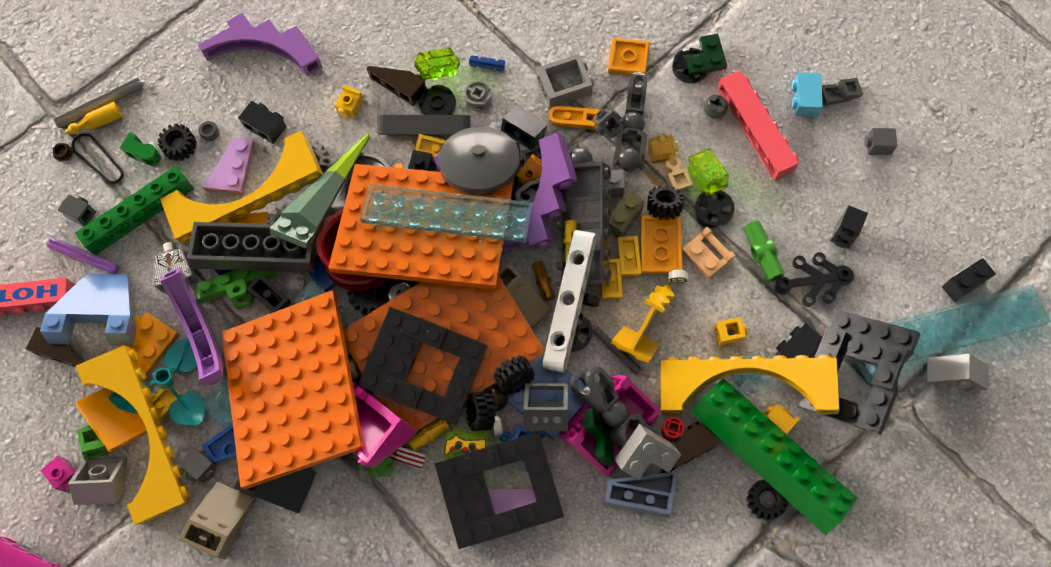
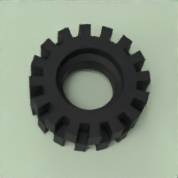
M174 124V127L168 125L169 129L166 130L164 128V134H159V148L169 159L178 161V158L180 161H183L184 156L188 159L190 157L188 154L191 153L193 155V149L197 147L194 135L183 124H180V126ZM176 138H184L180 146L171 147V143Z
M659 185L658 189L654 187L648 194V213L650 215L653 214L654 218L659 216V220H662V218L669 220V217L673 220L676 216L679 217L683 210V193H680L679 189L675 190L674 186L668 188V185H665V188H662V185Z
M514 356L510 361L507 359L505 364L501 363L499 365L500 368L495 369L494 379L505 394L509 392L514 394L515 391L517 393L520 392L521 388L525 389V383H532L530 380L535 378V372L524 356H518L517 359Z
M489 392L469 394L468 403H466L468 426L471 427L472 431L491 430L494 427L493 423H495L494 416H496V412H494L496 407L493 405L494 399Z
M764 479L752 485L746 497V501L749 503L747 504L748 508H751V513L753 515L756 514L759 519H776L785 513L786 507L789 506V502ZM764 491L773 493L776 498V503L771 508L764 507L760 502V494Z

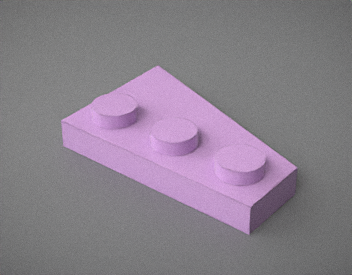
M234 138L203 188L206 191L243 194L255 145L254 140Z
M488 489L495 514L537 502L533 489Z

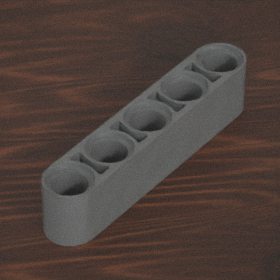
M377 115L378 135H454L461 130L471 128L470 115Z

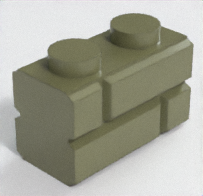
M628 191L623 200L613 210L609 220V228L613 236L616 238L623 237L643 211L645 202L641 198Z

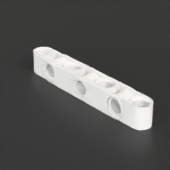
M580 230L574 231L543 359V369L565 373L596 246V233ZM583 256V263L580 265H576L575 260L578 257ZM574 296V303L566 305V299ZM560 336H564V344L562 346H557V338H559Z

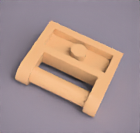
M706 227L698 236L682 248V253L708 280L736 256L732 251L729 252L712 234V230L709 227ZM706 239L724 258L719 260L702 241Z

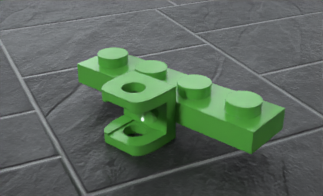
M233 270L195 284L198 300L202 304L228 295L237 309L243 308L253 303V296L246 287L258 275L261 274L266 279L278 276L277 271ZM246 297L245 301L240 302L241 298Z

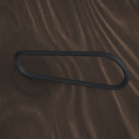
M83 133L77 135L72 140L71 148L73 152L108 183H118L123 178L122 169L92 135ZM82 136L90 137L120 171V177L115 181H110L75 150V141Z

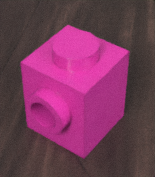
M57 456L40 471L56 490L66 492L70 490L68 483L77 470L68 459Z

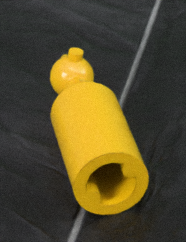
M114 101L87 113L78 124H70L65 133L76 135L81 129L95 130L122 118L123 114Z

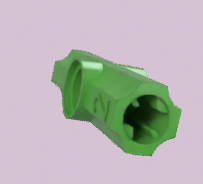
M753 221L744 226L743 231L751 245L752 257L756 263L760 264L767 281L772 282L783 277L785 272L777 258L776 246L771 239H768L760 221Z

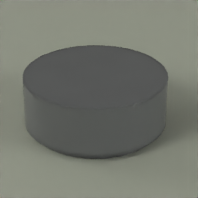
M206 121L199 126L198 132L203 140L212 141L218 137L219 129L214 122Z

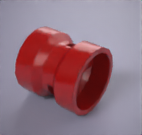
M677 417L666 419L661 428L662 437L669 442L677 441L684 432V424Z

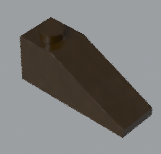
M368 66L366 68L370 79L412 106L417 103L419 96L426 89L425 79L419 74L415 75L410 71Z
M40 327L35 328L26 347V350L35 355L74 367L86 362L70 344H48L40 332Z
M697 421L688 426L689 430L676 446L681 456L670 472L719 445L713 432L703 423L700 424ZM661 468V470L659 471L658 474L668 473V472L665 471V470H663V469Z

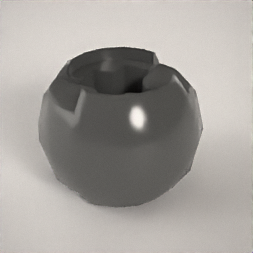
M711 95L704 102V111L710 118L718 119L723 117L728 110V103L725 97L721 95Z

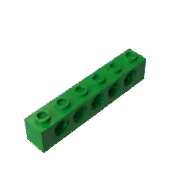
M176 165L75 232V234L88 251L97 255L164 210L160 198L177 190L186 195L194 190V188Z

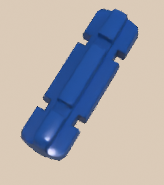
M471 55L469 58V65L472 67L479 66V68L491 70L496 68L497 71H504L506 63L504 60L498 59L496 61V59L488 57L478 58L475 55Z

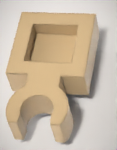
M677 157L675 159V166L670 165L669 160H667L665 167L667 171L671 172L667 175L670 186H674L675 190L679 189L680 192L691 189L693 183L687 169H680L681 160Z

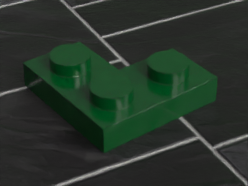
M718 33L701 36L699 43L702 53L688 55L685 58L689 76L726 70L727 68Z
M593 408L585 410L583 425L585 430L596 440L594 455L606 468L614 466L613 441L610 439V429L612 427L604 423L602 417Z

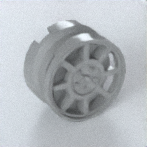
M473 81L465 88L466 104L471 110L480 112L486 110L491 105V89L487 83Z

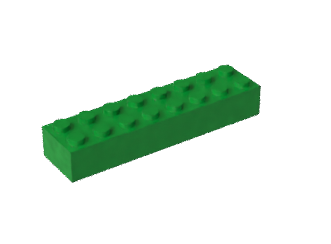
M724 378L691 411L694 416L823 534L827 535L840 524L858 499Z

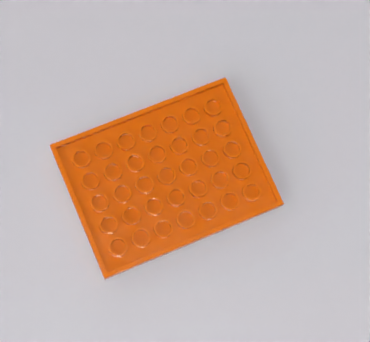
M355 164L328 269L332 273L496 289L514 180L495 192L469 194L450 186L442 177L441 172Z
M499 275L496 289L420 282L343 329L346 347L362 373L389 307L488 345L469 394L482 392L497 383L494 379L495 369L500 368L499 365L501 363L505 364V360L509 359L510 361L514 356L516 359L518 356H524L531 362L545 353L544 348ZM422 342L406 382L444 397L460 357ZM373 392L379 402L417 431L438 419L435 416Z
M333 290L222 332L240 487L246 490L364 449L338 300Z

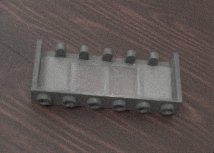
M603 161L573 164L578 181L572 183L570 188L560 189L566 211L562 213V222H557V229L562 231V242H557V249L562 251V262H557L556 265L557 270L561 271V281H556V286L561 287L566 266L563 239H565L564 221L567 220L577 221V230L597 234L586 287L609 286V281L611 280V270L609 268V260H611V249L609 248V240L611 239V229L609 228V220L611 219V209L609 207V199H611V189L609 187L611 169ZM578 257V262H575V264H582L584 261V257Z

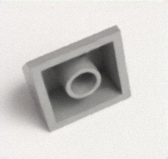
M103 457L87 461L83 460L68 483L74 505H109L117 503L125 490L127 457Z

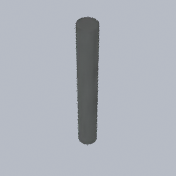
M599 327L594 329L593 333L635 375L642 371L624 351L617 349L611 343L612 340Z

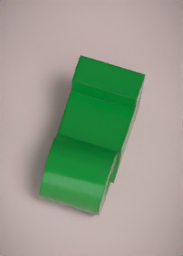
M130 132L120 146V149L126 156L150 166L158 164L161 159L160 153L152 144H143L135 134Z

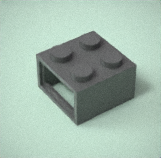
M525 383L523 406L524 431H568V383ZM530 390H563V401H531Z

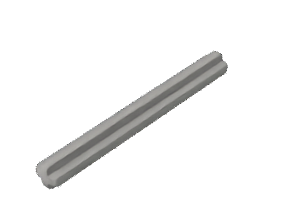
M134 78L55 117L53 120L56 126L61 128L89 112L142 88L143 84L139 78Z

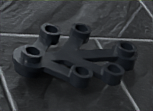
M817 252L812 258L813 264L822 266L831 272L823 274L806 263V259L803 256L798 255L792 261L793 267L801 269L810 276L796 279L780 277L775 282L774 289L778 294L784 295L791 288L814 285L810 292L802 298L803 305L811 307L816 302V296L825 283L834 281L830 290L825 291L822 295V300L826 304H831L836 299V293L840 287L848 285L853 281L854 273L848 266L842 265L837 267L826 260V256L823 253ZM816 257H820L822 261H817ZM796 260L802 261V265L797 264ZM841 272H844L847 277H842ZM781 282H786L787 287H783ZM826 294L831 295L832 300L827 299ZM806 298H811L812 303H808L806 301Z

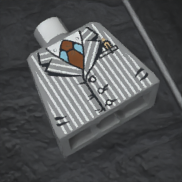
M173 242L164 243V253L154 256V286L160 292H165L160 282L161 276L181 267L190 284L198 282L193 266L187 260V254L184 250L176 249Z

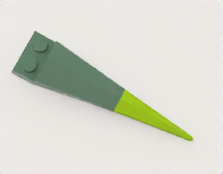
M370 133L366 134L281 212L280 218L270 227L271 235L305 249L308 248L317 237L344 181L370 139Z

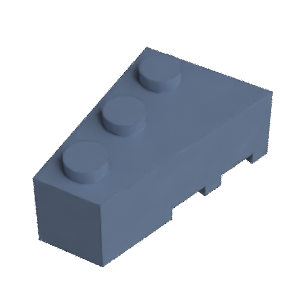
M677 471L641 476L639 480L634 477L608 480L604 505L669 518L672 511Z

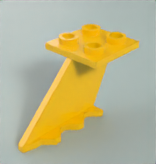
M672 285L656 286L654 290L656 293L651 292L650 299H646L644 302L651 306V309L639 332L624 325L611 342L617 349L634 355L639 361L650 362L660 344L644 335L658 311L663 313L665 310L663 306L668 307L669 300H673L675 295L671 291Z

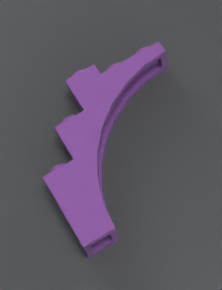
M243 13L227 21L228 29L221 31L219 34L198 45L207 61L231 51L254 49L276 53L289 59L306 76L322 68L319 57L297 26L286 30L280 35L270 19L253 28Z
M557 132L539 140L542 155V172L539 188L525 217L513 230L505 235L502 255L510 253L511 249L515 247L523 248L529 245L537 247V249L546 248L550 242L555 241L549 219L558 218L561 216L560 213L566 211L560 189L570 188L572 183L578 181L565 137Z
M181 267L162 275L160 282L169 296L188 336L198 367L199 381L203 387L208 384L214 385L221 380L226 370L225 357L215 341V333L204 315L203 305L199 302L195 291Z

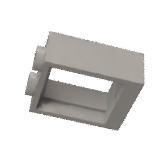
M579 54L536 67L537 79L549 108L592 95L594 81L591 75L588 76L587 64L585 60L581 59ZM577 67L583 84L554 92L548 76Z

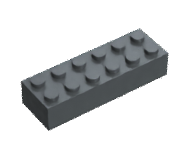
M194 222L187 260L195 269L315 273L317 237L305 249L271 235L270 227L273 224Z

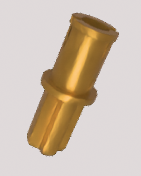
M543 261L534 262L532 267L537 279L536 285L540 288L543 301L554 299L556 296L550 283L551 277H548Z

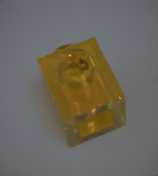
M660 134L649 138L648 150L652 164L675 160V155L679 149L678 143L674 141L672 134Z

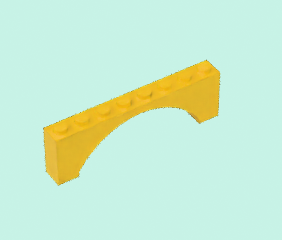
M299 131L284 138V149L272 174L257 190L242 199L226 204H204L187 199V196L178 190L160 198L174 238L182 244H190L194 222L231 223V221L238 218L246 217L252 211L263 209L273 201L283 199L284 196L290 193L300 191L302 187L308 184H313L323 173L308 137L302 131Z
M123 345L76 365L82 385L88 387L102 386L121 395L137 410L146 426L150 445L148 469L139 492L134 500L127 504L134 525H139L190 503L188 498L190 497V491L182 482V470L174 461V449L171 445H168L166 440L168 434L165 427L160 424L159 418L161 416L158 408L153 406L151 400L153 399V394L150 388L145 385V373L137 364V360H139L138 355L134 349Z
M799 355L787 359L786 356H774L773 359H765L763 356H753L752 359L733 356L730 359L709 357L708 360H700L698 357H689L687 360H679L676 357H669L666 360H661V412L663 415H684L686 406L702 389L716 380L740 373L768 375L789 384L815 408V414L839 413L837 359L831 358L830 355H820L818 358Z

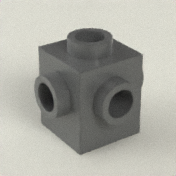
M603 109L595 115L596 118L592 121L596 125L594 127L595 131L601 137L605 136L609 139L615 137L617 132L624 127V124L621 122V116L615 110Z

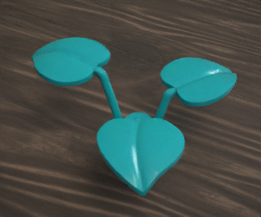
M188 337L175 343L166 352L164 364L167 368H159L155 371L150 390L153 392L157 385L161 389L169 388L178 399L169 407V415L175 423L183 426L200 425L206 413L202 397L193 391H187L180 397L173 387L174 378L171 373H177L178 370L182 373H189L197 368ZM116 392L109 396V400L117 408L126 412H137L125 398Z

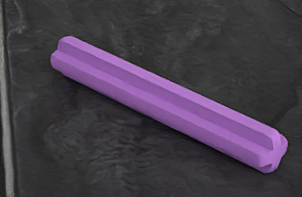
M50 238L46 244L47 247L111 274H116L119 269V265L115 262L55 238Z

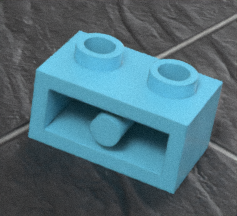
M798 72L795 80H792L791 91L794 92L791 106L795 108V116L818 117L823 108L821 73Z

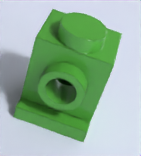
M90 425L77 430L85 461L107 455L105 446Z
M387 457L376 467L370 465L368 473L378 478L380 475L389 477L394 469V461ZM361 463L359 464L358 468L366 472L367 468Z

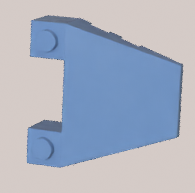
M87 273L45 313L40 332L47 343L70 344L75 323H107L104 333L111 345L133 346L137 327L134 319L128 275Z

